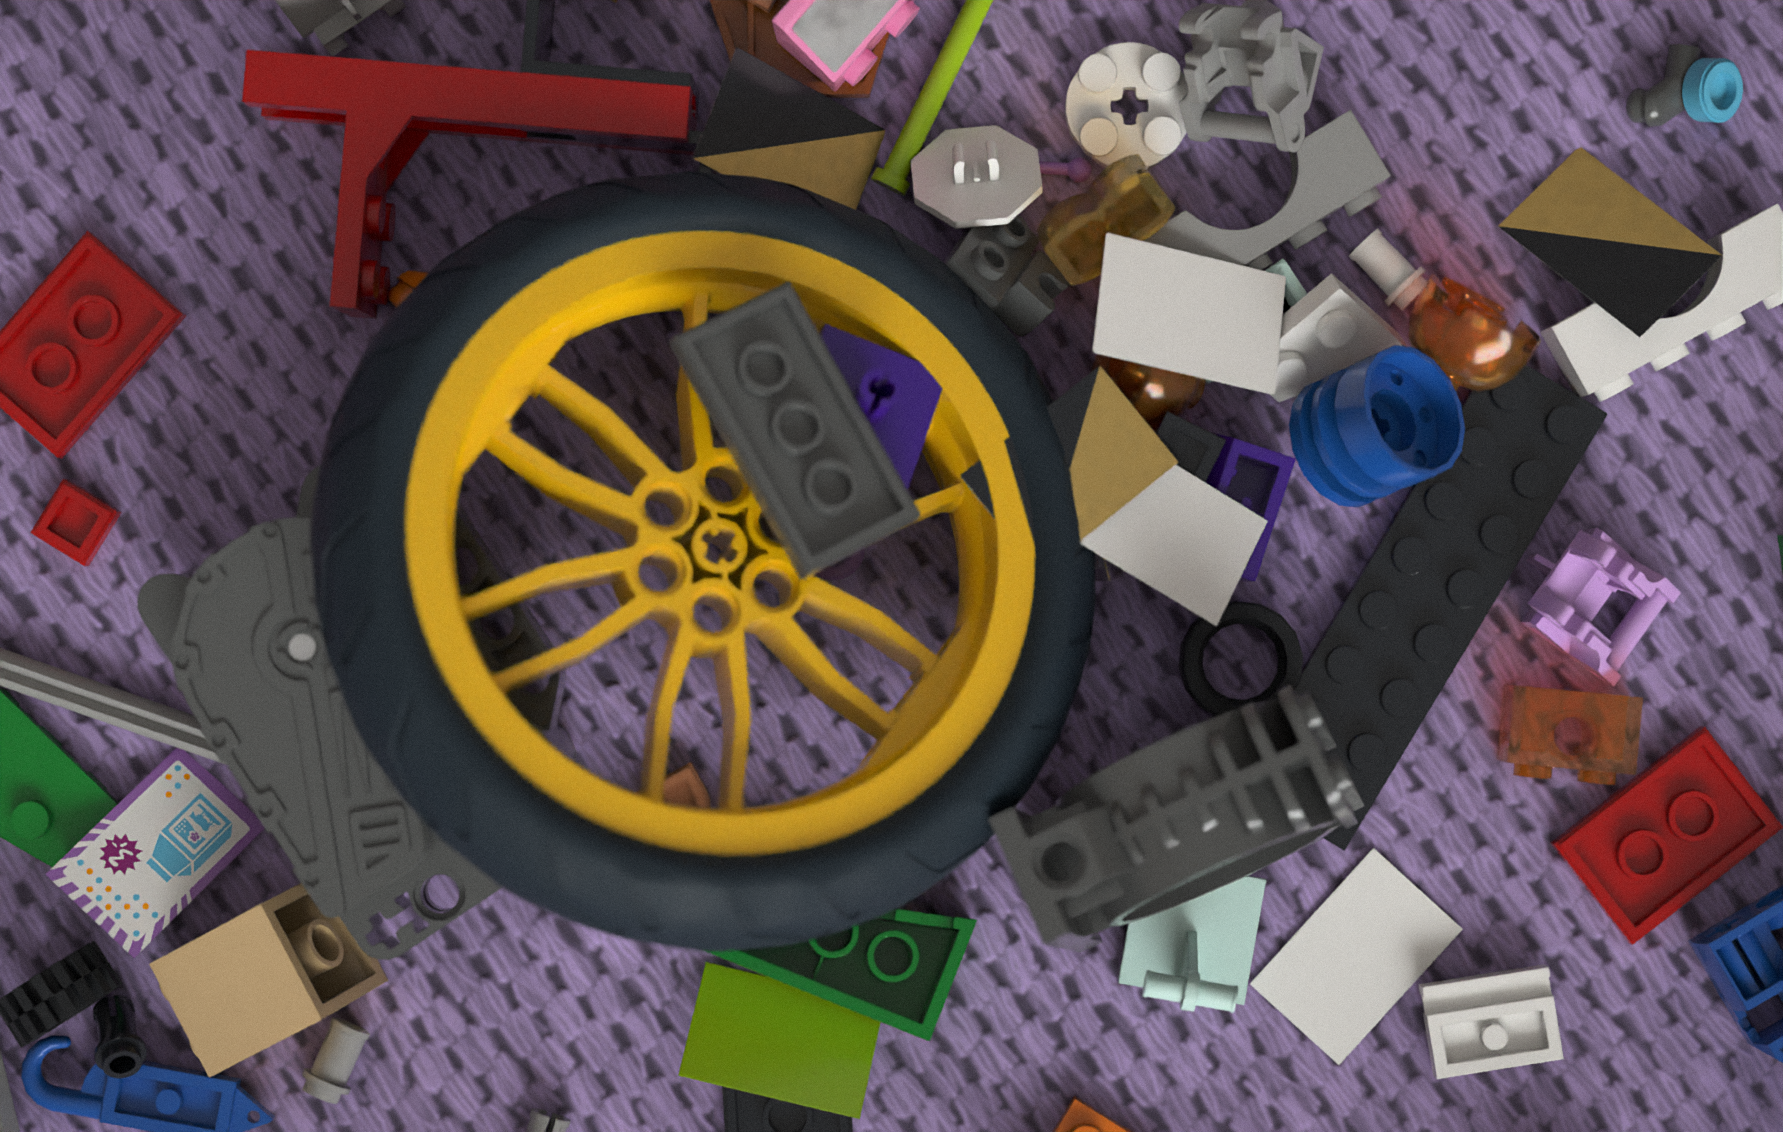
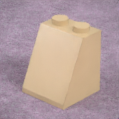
M301 883L149 964L159 982L163 996L169 1001L189 1039L192 1051L201 1061L209 1078L317 1023L388 981L378 960L368 956L358 946L340 917H325Z

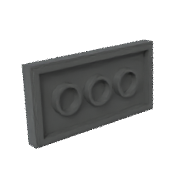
M790 281L673 337L669 343L672 351L801 581L912 524L922 516Z

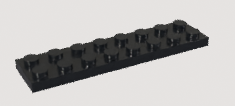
M1499 348L1494 350L1461 405L1465 424L1462 452L1450 469L1412 486L1302 668L1301 681L1295 690L1297 696L1308 691L1311 698H1313L1337 746L1326 752L1328 757L1336 753L1338 754L1347 771H1349L1364 803V807L1353 811L1358 824L1347 829L1342 824L1322 837L1344 851L1608 415L1606 412Z

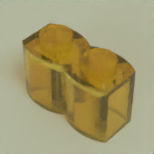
M1139 154L1123 157L1107 166L1092 182L1088 193L1071 196L1054 206L1040 222L1037 234L1044 252L1069 284L1078 285L1088 282L1101 274L1105 236L1107 233L1144 241L1157 233L1167 223L1174 212L1175 206L1164 186Z

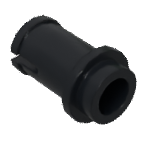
M114 995L117 1014L111 1016L108 998L104 997L93 1007V1019L96 1022L99 1041L94 1051V1059L97 1066L106 1075L112 1078H126L140 1070L147 1054L146 1044L137 1034L134 1017L135 1007L132 1000L126 996Z

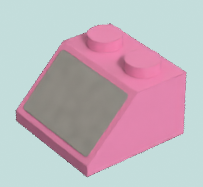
M789 0L772 20L777 43L836 92L845 80L850 85L855 86L867 74L878 58L871 50L887 32L895 38L899 36L917 15L920 7L914 3L915 0Z

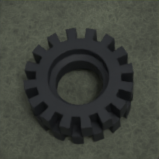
M93 941L52 964L41 973L36 974L1 997L0 1015L22 1048L120 987L122 982L96 941Z

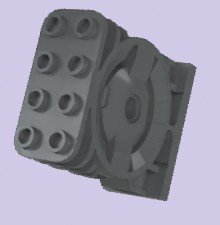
M1288 685L1277 690L1281 699L1257 704L1251 702L1240 707L1238 710L1220 715L1162 739L1086 778L1065 792L1056 801V806L1041 813L1030 816L1013 807L989 818L1043 943L1080 953L1102 943L1099 932L1105 929L1142 920L1199 898L1322 840V837L1342 824L1346 829L1358 824L1353 811L1364 807V803L1349 771H1347L1338 754L1336 753L1330 757L1326 754V752L1337 746L1309 692L1307 691L1297 696L1292 687Z

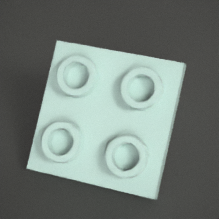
M1246 876L1182 905L1129 923L1127 925L1118 983L1142 987V997L1145 998L1152 997L1179 1002L1181 1010L1193 1012L1196 1006L1234 1013L1236 1004H1245L1266 879Z

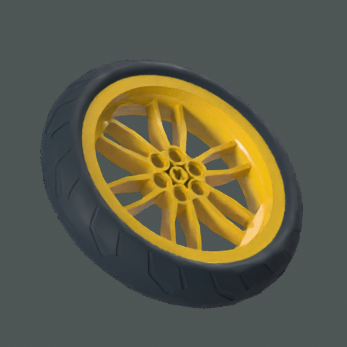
M687 171L662 175L606 179L558 193L518 211L440 261L390 314L363 353L340 398L330 423L314 494L310 527V547L315 602L328 659L356 731L363 741L365 748L382 769L400 797L438 838L496 884L517 898L569 922L623 939L696 951L722 952L783 946L809 941L837 933L886 914L924 893L967 861L995 835L989 818L1010 808H1015L1031 788L1058 742L1083 674L1084 665L1090 650L1096 602L1095 552L1080 544L1079 523L1073 496L1069 464L1066 466L1064 460L1066 453L1047 410V407L1054 400L1030 356L1022 348L1018 340L973 289L966 287L960 277L949 269L943 261L887 223L807 189L754 176ZM790 281L818 333L827 324L919 361L942 387V392L921 450L941 491L914 501L922 516L910 525L941 512L948 513L955 539L959 574V597L954 629L938 652L934 654L880 610L813 575L801 581L781 543L771 541L761 532L759 518L765 517L730 452L727 448L713 447L708 413L681 365H679L676 400L682 472L677 473L670 471L610 408L549 366L567 342L601 325L622 318L653 312L682 311L684 317L683 332L706 322L707 313L722 314ZM540 395L588 434L635 489L632 494L627 496L563 468L510 432L512 427L510 421L528 397L532 396L536 399ZM1009 436L1016 449L1027 486L1034 526V541L1004 442ZM486 449L545 496L622 535L626 542V549L546 565L472 597L460 596L455 565L454 533L458 496L463 476L483 450ZM979 460H981L987 478L995 519L960 477L963 472ZM716 477L725 481L732 491V501L722 502L714 499L705 487V478ZM659 501L665 504L671 510L673 524L661 526L652 522L646 514L645 502ZM710 543L718 546L722 551L718 556L716 564L708 561L704 556ZM652 565L662 570L667 579V590L654 591L646 587L640 580L639 566ZM762 580L771 583L779 593L780 605L772 607L761 603L753 591V582ZM604 584L613 585L614 593L622 607L580 638L503 672H489L475 644L467 623L468 621L544 593ZM695 605H706L714 609L721 620L720 631L710 632L702 629L694 619L693 607ZM799 610L858 636L910 671L911 674L908 678L913 683L900 698L894 709L886 712L835 670L793 620L792 616ZM646 619L655 620L663 626L668 634V640L646 715L640 794H636L599 778L564 756L526 722L512 706L505 694L578 664ZM744 633L755 634L815 697L876 739L852 774L830 786L802 797L770 805L746 808L743 800L751 709ZM690 657L711 658L714 665L723 724L718 809L667 803L663 795L673 706Z

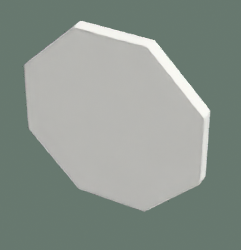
M997 125L947 129L911 159L914 203L956 229L1008 224L1043 193L1038 149Z

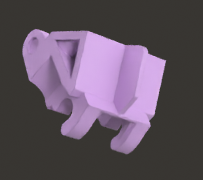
M1598 528L1586 529L1585 532L1580 530L1556 564L1539 554H1532L1527 558V562L1546 574L1547 577L1528 602L1531 608L1520 623L1582 665L1600 680L1614 687L1621 678V675L1617 672L1666 602L1674 604L1681 593L1665 576L1634 560L1604 531ZM1620 590L1637 597V600L1609 639L1591 623L1612 592Z

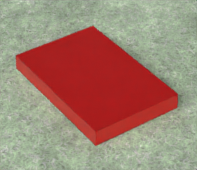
M87 231L0 330V408L57 458H63L187 315L99 238Z
M1700 726L1558 836L1551 844L1626 941L1633 945L1779 832L1783 826L1706 727Z

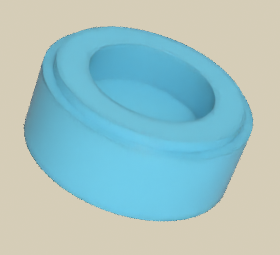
M1701 58L1695 61L1686 72L1682 85L1683 104L1689 116L1698 122L1722 123L1729 120L1736 113L1743 95L1742 77L1737 66L1726 58Z

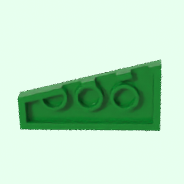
M3 688L0 689V837L53 867L119 802L90 771H86L61 747L62 744L44 726H40L19 706L20 703Z

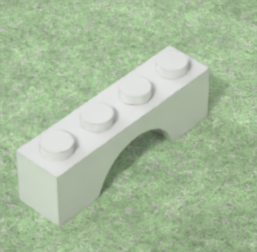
M1779 204L1771 206L1709 239L1707 244L1722 254V257L1708 270L1704 285L1696 299L1678 315L1669 318H1659L1640 338L1595 302L1541 331V335L1573 393L1579 397L1595 393L1599 402L1604 401L1633 385L1634 383L1628 373L1650 362L1656 372L1690 354L1685 342L1706 331L1711 341L1742 326L1746 321L1741 312L1762 301L1767 310L1782 304L1783 212Z

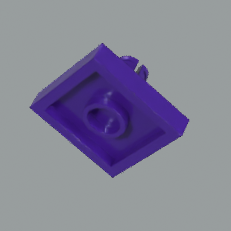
M825 324L819 335L908 490L942 392V387L919 361Z

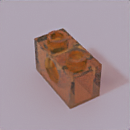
M1503 684L1497 760L1514 763L1513 775L1552 779L1553 767L1578 769L1577 781L1616 785L1617 773L1636 775L1643 698ZM1572 717L1581 726L1582 740L1575 750L1563 753L1555 744L1554 732L1562 720Z

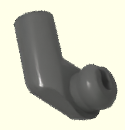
M1684 44L1669 45L1663 80L1654 84L1649 90L1636 88L1627 98L1626 112L1632 122H1646L1649 127L1662 126L1685 110L1682 99L1683 80L1689 67L1700 59V48Z

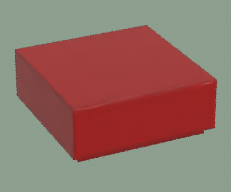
M63 479L30 533L83 566H89L122 512L72 481Z

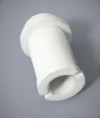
M1376 229L1348 257L1355 261L1388 296L1384 301L1388 306L1395 303L1403 311L1430 286L1422 276L1426 270L1422 266L1416 270L1383 237V233Z

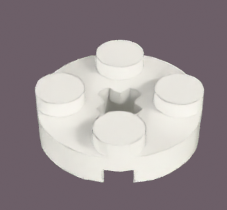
M1133 42L1113 44L1087 57L1070 82L1065 101V118L1069 133L1083 152L1104 168L1119 172H1138L1152 168L1175 152L1187 133L1179 102L1188 94V86L1179 63L1168 53H1162L1146 44ZM1124 90L1135 91L1136 100L1146 101L1147 112L1138 113L1135 124L1132 125L1123 124L1122 114L1111 111V102L1121 100Z

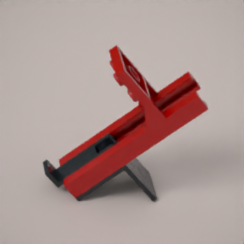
M527 0L521 72L247 49L242 102L248 106L262 107L261 116L267 120L345 126L329 306L350 317L376 319L377 304H387L390 290L389 267L381 266L383 241L391 242L393 240L396 221L395 204L386 203L387 192L430 133L694 156L703 132L697 131L700 92L692 74L550 62L556 0ZM700 163L699 172L716 174L715 170Z

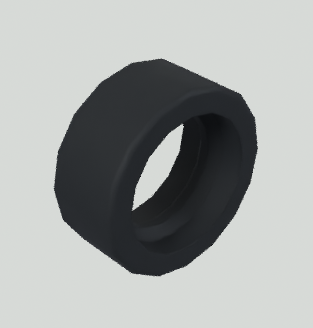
M1232 601L1228 602L1217 626L1202 617L1197 618L1191 623L1180 645L1178 668L1188 694L1201 709L1218 717L1238 710L1240 707L1251 702L1257 704L1281 699L1277 690L1288 685L1295 692L1301 681L1303 653L1296 632L1281 614L1259 603ZM1234 624L1252 625L1265 632L1274 643L1278 656L1277 673L1270 686L1259 695L1244 700L1228 698L1217 692L1207 681L1203 669L1204 650L1210 638L1222 628Z

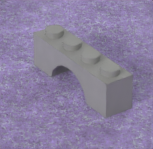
M1349 110L1305 137L1302 146L1297 152H1289L1291 162L1290 189L1279 212L1268 221L1252 228L1226 230L1210 226L1185 210L1137 240L1264 270L1273 264L1267 253L1289 240L1294 250H1297L1325 233L1328 229L1322 220L1343 207L1348 216L1351 217L1382 198L1377 186L1382 184L1391 175L1353 112Z

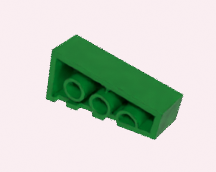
M894 909L877 918L809 941L774 947L705 952L920 1039L930 1041L977 920Z

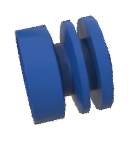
M1394 345L1305 386L1292 403L1289 432L1292 451L1305 478L1317 492L1339 506L1359 508L1450 469L1462 452L1465 424L1461 402L1453 384L1434 359L1414 347Z

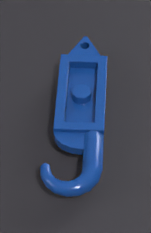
M51 1035L38 1040L28 1050L22 1062L21 1079L24 1088L37 1105L50 1111L99 1119L101 1123L150 1132H245L270 1123L275 1118L268 1109L240 1086L241 1078L215 1074L209 1078L204 1071L143 1061L140 1070L126 1078H112L95 1064L85 1077L81 1090L52 1085L42 1075V1061L54 1049L68 1048L71 1045V1039L68 1036ZM251 1111L259 1113L260 1119L258 1121L251 1118Z

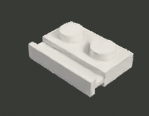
M1543 964L1418 984L1424 1008L1423 1016L1433 1076L1436 1079L1564 1059L1554 996L1551 993L1549 981V967Z

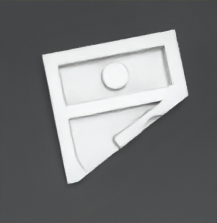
M1331 273L1282 316L1275 394L1271 396L1278 402H1282L1298 396L1305 386L1394 345L1406 347L1407 345L1396 330Z

